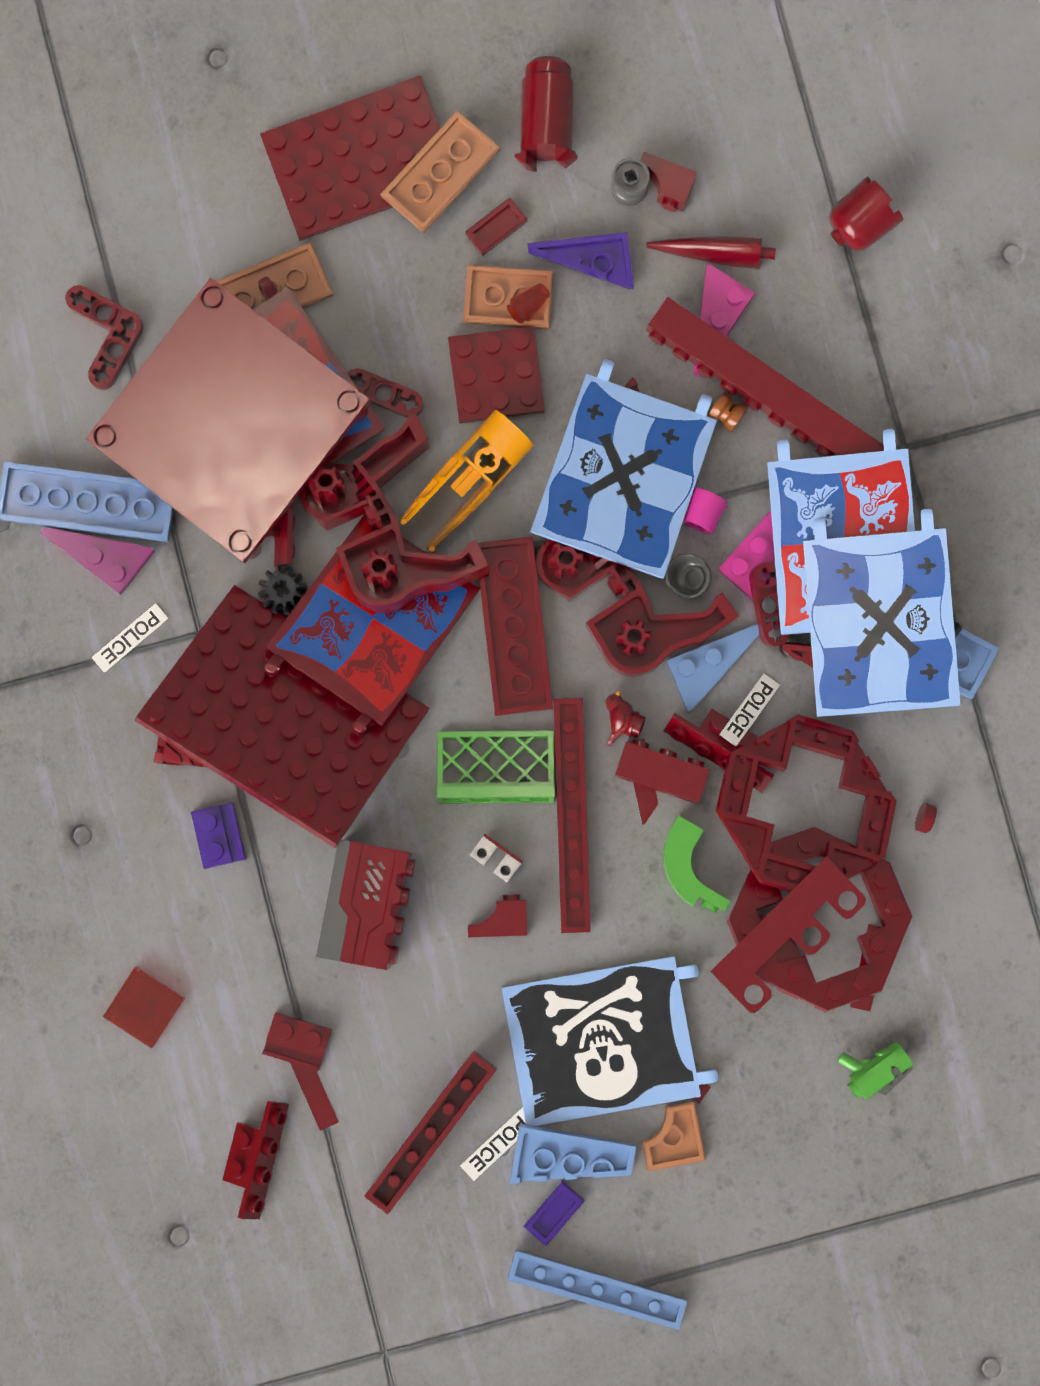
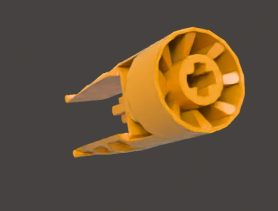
M495 410L443 465L417 496L405 514L398 518V522L405 525L454 472L466 462L468 466L453 481L450 487L460 497H463L480 478L484 479L485 482L479 486L426 545V548L433 552L435 546L453 532L493 492L534 447V444L507 417ZM480 437L485 445L475 449L469 460L463 454ZM481 454L491 455L489 458L491 464L489 466H480L479 463L482 460L479 457ZM500 460H504L508 465L491 481L484 473H493L499 467Z

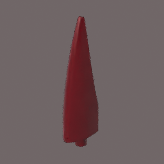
M689 237L647 242V248L731 267L760 269V260H775L776 248L762 247V238Z

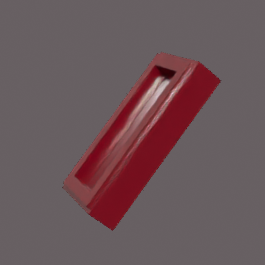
M509 197L466 230L465 235L480 254L484 256L527 223L528 219Z

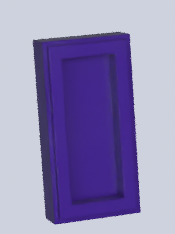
M561 1181L524 1224V1228L547 1246L585 1200L564 1181Z

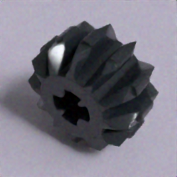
M276 566L277 575L273 576L268 570L265 574L270 579L269 582L265 580L259 581V585L267 588V590L258 592V596L260 598H267L263 606L268 608L273 605L272 612L274 614H278L281 606H283L284 614L289 615V606L293 605L295 608L298 604L296 600H301L304 596L299 591L308 588L306 583H299L303 578L301 573H297L292 577L294 569L290 566L286 569L285 574H283L281 566ZM282 584H286V587L290 590L288 595L283 593L284 597H280V594L276 591L279 585L281 588L283 587Z

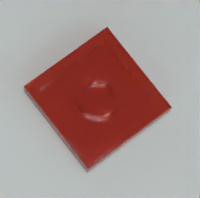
M135 967L103 1017L152 1049L185 998L140 968Z

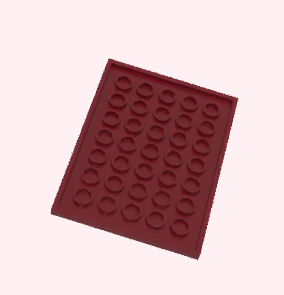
M234 585L136 716L135 722L336 848L428 713L429 707L406 693L383 726L372 720L362 736L356 735L352 732L353 724L362 713L286 661L275 677H270L265 673V665L274 655V653L266 649V645L286 620V617L280 613L274 614L271 607L265 608L263 602Z

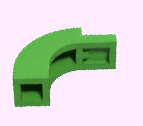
M678 815L667 833L663 847V864L668 881L678 896L690 906H694L700 897L703 899L701 905L714 913L718 909L726 911L731 901L703 885L696 878L692 869V852L704 830Z

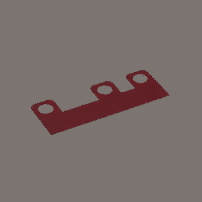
M826 856L710 972L750 1013H756L770 1000L772 992L755 972L790 937L807 954H816L830 939L829 932L813 916L826 901L844 919H850L865 905L866 898ZM845 891H851L857 897V904L852 910H844L839 905V896ZM809 927H815L821 933V940L815 946L806 945L802 938L803 932ZM751 985H757L763 991V998L757 1004L748 1003L744 997L746 988Z

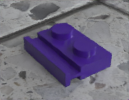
M233 802L191 812L203 869L246 860Z

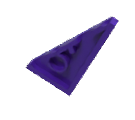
M627 232L528 243V253L627 289H633L634 287Z

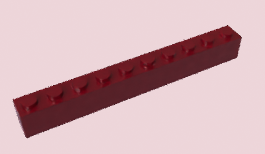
M666 298L648 324L646 332L649 333L648 337L660 346L665 344L673 349V355L683 362L689 360L697 366L696 370L701 375L709 379L713 377L721 382L720 387L729 394L734 395L737 393L745 399L744 403L754 411L760 409L769 415L767 419L780 428L785 426L792 431L791 435L797 441L803 444L808 442L816 448L815 452L819 456L827 457L884 451L882 443L671 298Z

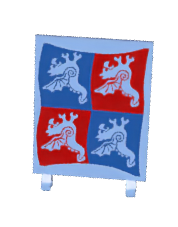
M894 429L883 430L884 451L791 460L789 441L779 440L777 442L779 461L767 462L781 635L810 633L803 541L815 540L813 523L815 519L825 520L827 539L915 531L908 449L896 450Z

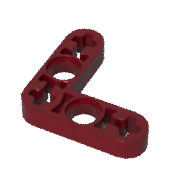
M73 286L67 291L65 296L68 307L74 313L110 331L88 371V379L91 384L97 389L107 390L116 382L142 335L143 323L139 316L84 286ZM83 293L84 299L92 304L91 309L83 303L75 306L76 302L73 300V297H80ZM102 306L112 308V315L107 320H100L97 317V311ZM132 320H134L133 323L136 326V329L128 330L125 337L127 340L130 341L127 344L123 339L116 337L117 333H119L120 336L123 337L126 331L125 327L123 326V323H130ZM121 344L124 351L119 358H111L108 355V349L111 345ZM105 358L110 364L116 366L113 369L109 365L106 370V374L109 376L108 379H102L98 382L95 374L97 371L101 373L104 371L107 365L102 360Z
M356 368L348 372L351 379H357L358 376H362V381L365 385L358 386L357 388L371 400L370 403L406 418L413 414L419 416L423 411V399L418 392L363 369ZM381 386H388L392 390V396L386 401L379 400L376 397L377 389ZM397 392H402L400 398L409 401L411 397L415 398V403L418 407H412L410 411H407L406 405L400 401H397V406H393L397 399Z
M775 561L754 566L749 574V582L761 641L768 647H777L783 645L789 637V634L781 635L776 577L767 579L764 584L763 580H758L757 575L762 573V569L765 574L776 572ZM766 597L772 598L776 603L773 613H767L762 608V602ZM778 616V620L773 621L774 629L780 631V636L776 637L775 642L774 637H769L768 632L773 629L772 622L765 623V619Z

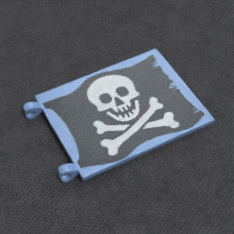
M675 956L502 987L526 1125L540 1126L700 1097V1084L717 1082L719 1078L716 1069L696 1072L679 979L692 978L699 975L697 965L693 964L677 968Z

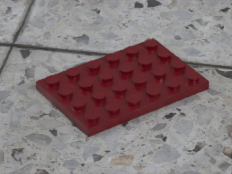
M417 76L260 133L299 241L393 208L381 197V193L440 130V126L421 76Z

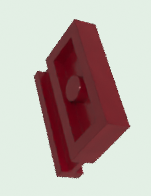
M275 1012L262 1054L319 1071L332 1029Z

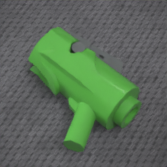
M897 1042L875 1052L876 1056L871 1060L864 1059L858 1061L845 1052L841 1053L837 1062L853 1071L848 1076L851 1082L847 1086L857 1099L863 1096L867 1100L877 1092L887 1095L913 1069L911 1067L914 1065Z

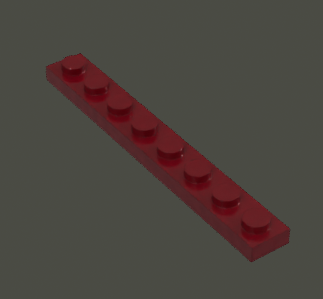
M583 698L553 699L561 933L591 932Z

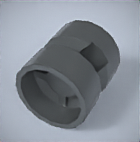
M630 157L618 162L613 169L611 191L616 201L622 205H636L646 196L650 174L644 162Z

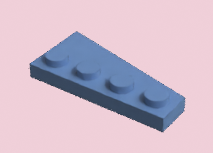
M520 1124L510 1184H517L522 1181L546 1182L551 1179L574 1180L579 1177L632 1175L636 1143Z

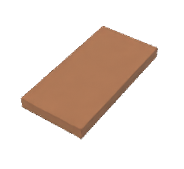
M457 110L384 189L381 197L424 234L497 155L500 147Z
M311 242L216 281L251 309L268 300L259 289V280L266 276L269 277L278 293L288 287L302 308L334 296Z

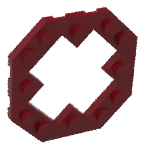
M798 714L728 755L716 812L759 883L791 892L816 867L769 853L775 824L747 816L758 764L779 771H785L792 745L843 760L838 788L865 796L855 848L829 841L826 843L824 858L827 856L849 879L886 857L897 801L891 791L888 792L879 778L881 775L870 757H866L859 746V739L854 731Z
M813 827L772 841L769 853L806 863L820 857L824 858L826 843L829 841L854 848L855 846ZM881 859L854 875L861 874L882 925V928L857 937L867 965L816 983L806 955L778 964L773 954L755 974L763 982L776 987V990L797 1000L801 999L812 1004L814 1008L823 1012H828L880 993L912 919V914L890 862ZM751 868L727 920L736 945L761 921L757 910L780 903L783 900L779 888L759 883Z

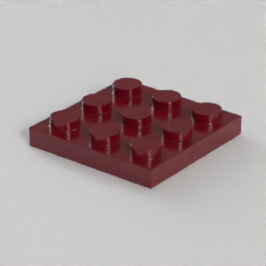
M533 326L448 337L459 424L486 420L495 410L502 413L505 417L545 412Z

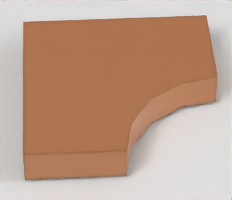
M695 1101L665 1106V1119L661 1129L653 1137L642 1141L648 1171L706 1160Z

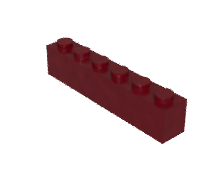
M473 1050L368 1189L364 1197L388 1215L496 1072L497 1067Z

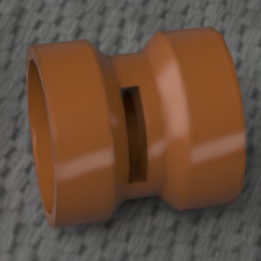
M723 392L709 412L708 417L724 423V428L732 432L748 408L741 403H734L731 397Z

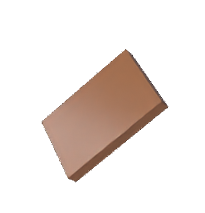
M467 265L463 323L510 327L533 326V328L549 329L553 271Z

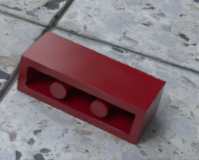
M633 739L632 743H625L614 775L615 777L695 804L699 803L710 769L704 768L705 762L688 757L687 762L677 759V753L661 748L660 752L648 749L650 744L637 739Z

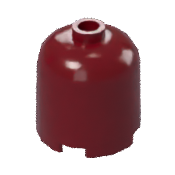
M867 176L831 209L829 219L833 231L830 235L839 246L845 243L849 248L861 251L869 248L902 223L903 217L899 210L895 213L888 205L892 201L890 196L875 180L871 182Z

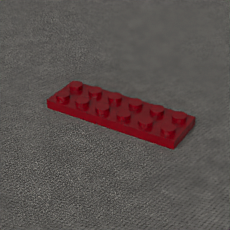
M533 536L478 543L489 566V573L480 577L479 582L495 716L553 710Z

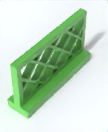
M554 731L437 732L438 804L554 803ZM529 738L525 743L521 740ZM535 738H548V749L540 757L528 747ZM443 739H456L463 747L451 757L443 750ZM462 739L470 740L467 743H465ZM477 739H485L492 745L482 757L470 747ZM506 739H515L521 745L511 757L499 747ZM524 749L536 759L526 771L514 761ZM466 750L478 760L467 772L456 762ZM495 750L507 760L497 771L484 761ZM547 755H548V765L543 761V759H544ZM443 756H444L447 760H449L444 766H443ZM540 763L548 771V782H536L528 774ZM452 764L463 774L456 783H443V772ZM480 764L492 774L486 782H477L470 776ZM509 764L522 774L514 782H506L499 775ZM495 778H497L500 782H492V781H493ZM524 778H526L529 782H521V781H522Z

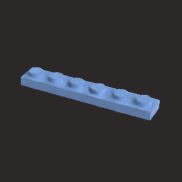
M517 1249L515 1250L507 1280L677 1330H680L687 1304V1299Z

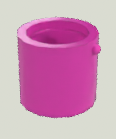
M694 487L682 523L696 531L713 535L724 509L728 508L726 505L727 501L712 492Z

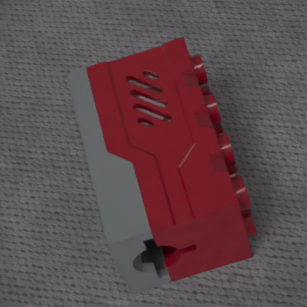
M346 840L339 842L316 957L388 970L391 964L395 965L397 963L399 946H394L396 935H402L405 918L400 917L401 906L408 905L410 889L405 888L407 876L413 877L416 860L411 859L412 853Z

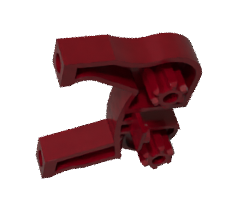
M416 414L409 416L397 432L381 439L361 457L352 460L353 465L333 463L325 469L322 465L318 469L317 474L311 478L299 494L305 510L326 531L366 514V519L373 532L341 545L336 550L356 601L362 607L372 612H392L404 607L418 596L433 592H448L489 573L488 563L477 540L468 543L463 551L455 555L408 552L404 549L397 519L380 488L429 449L428 438Z
M551 539L542 545L537 555V571L543 583L569 602L608 576L607 585L615 596L620 594L622 599L587 621L586 627L608 665L617 673L625 676H641L655 670L670 654L685 647L700 645L739 617L723 592L714 598L712 605L705 611L654 615L648 597L630 567Z

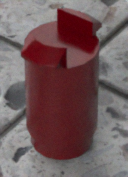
M541 56L531 60L525 67V77L522 80L520 153H516L514 157L523 167L533 172H537V160L557 161L567 169L578 159L576 152L572 150L574 82L571 78L570 65L558 57Z

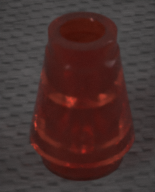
M538 283L536 286L511 298L510 304L507 305V310L516 322L520 324L524 321L529 322L546 299L550 297V293L543 284Z

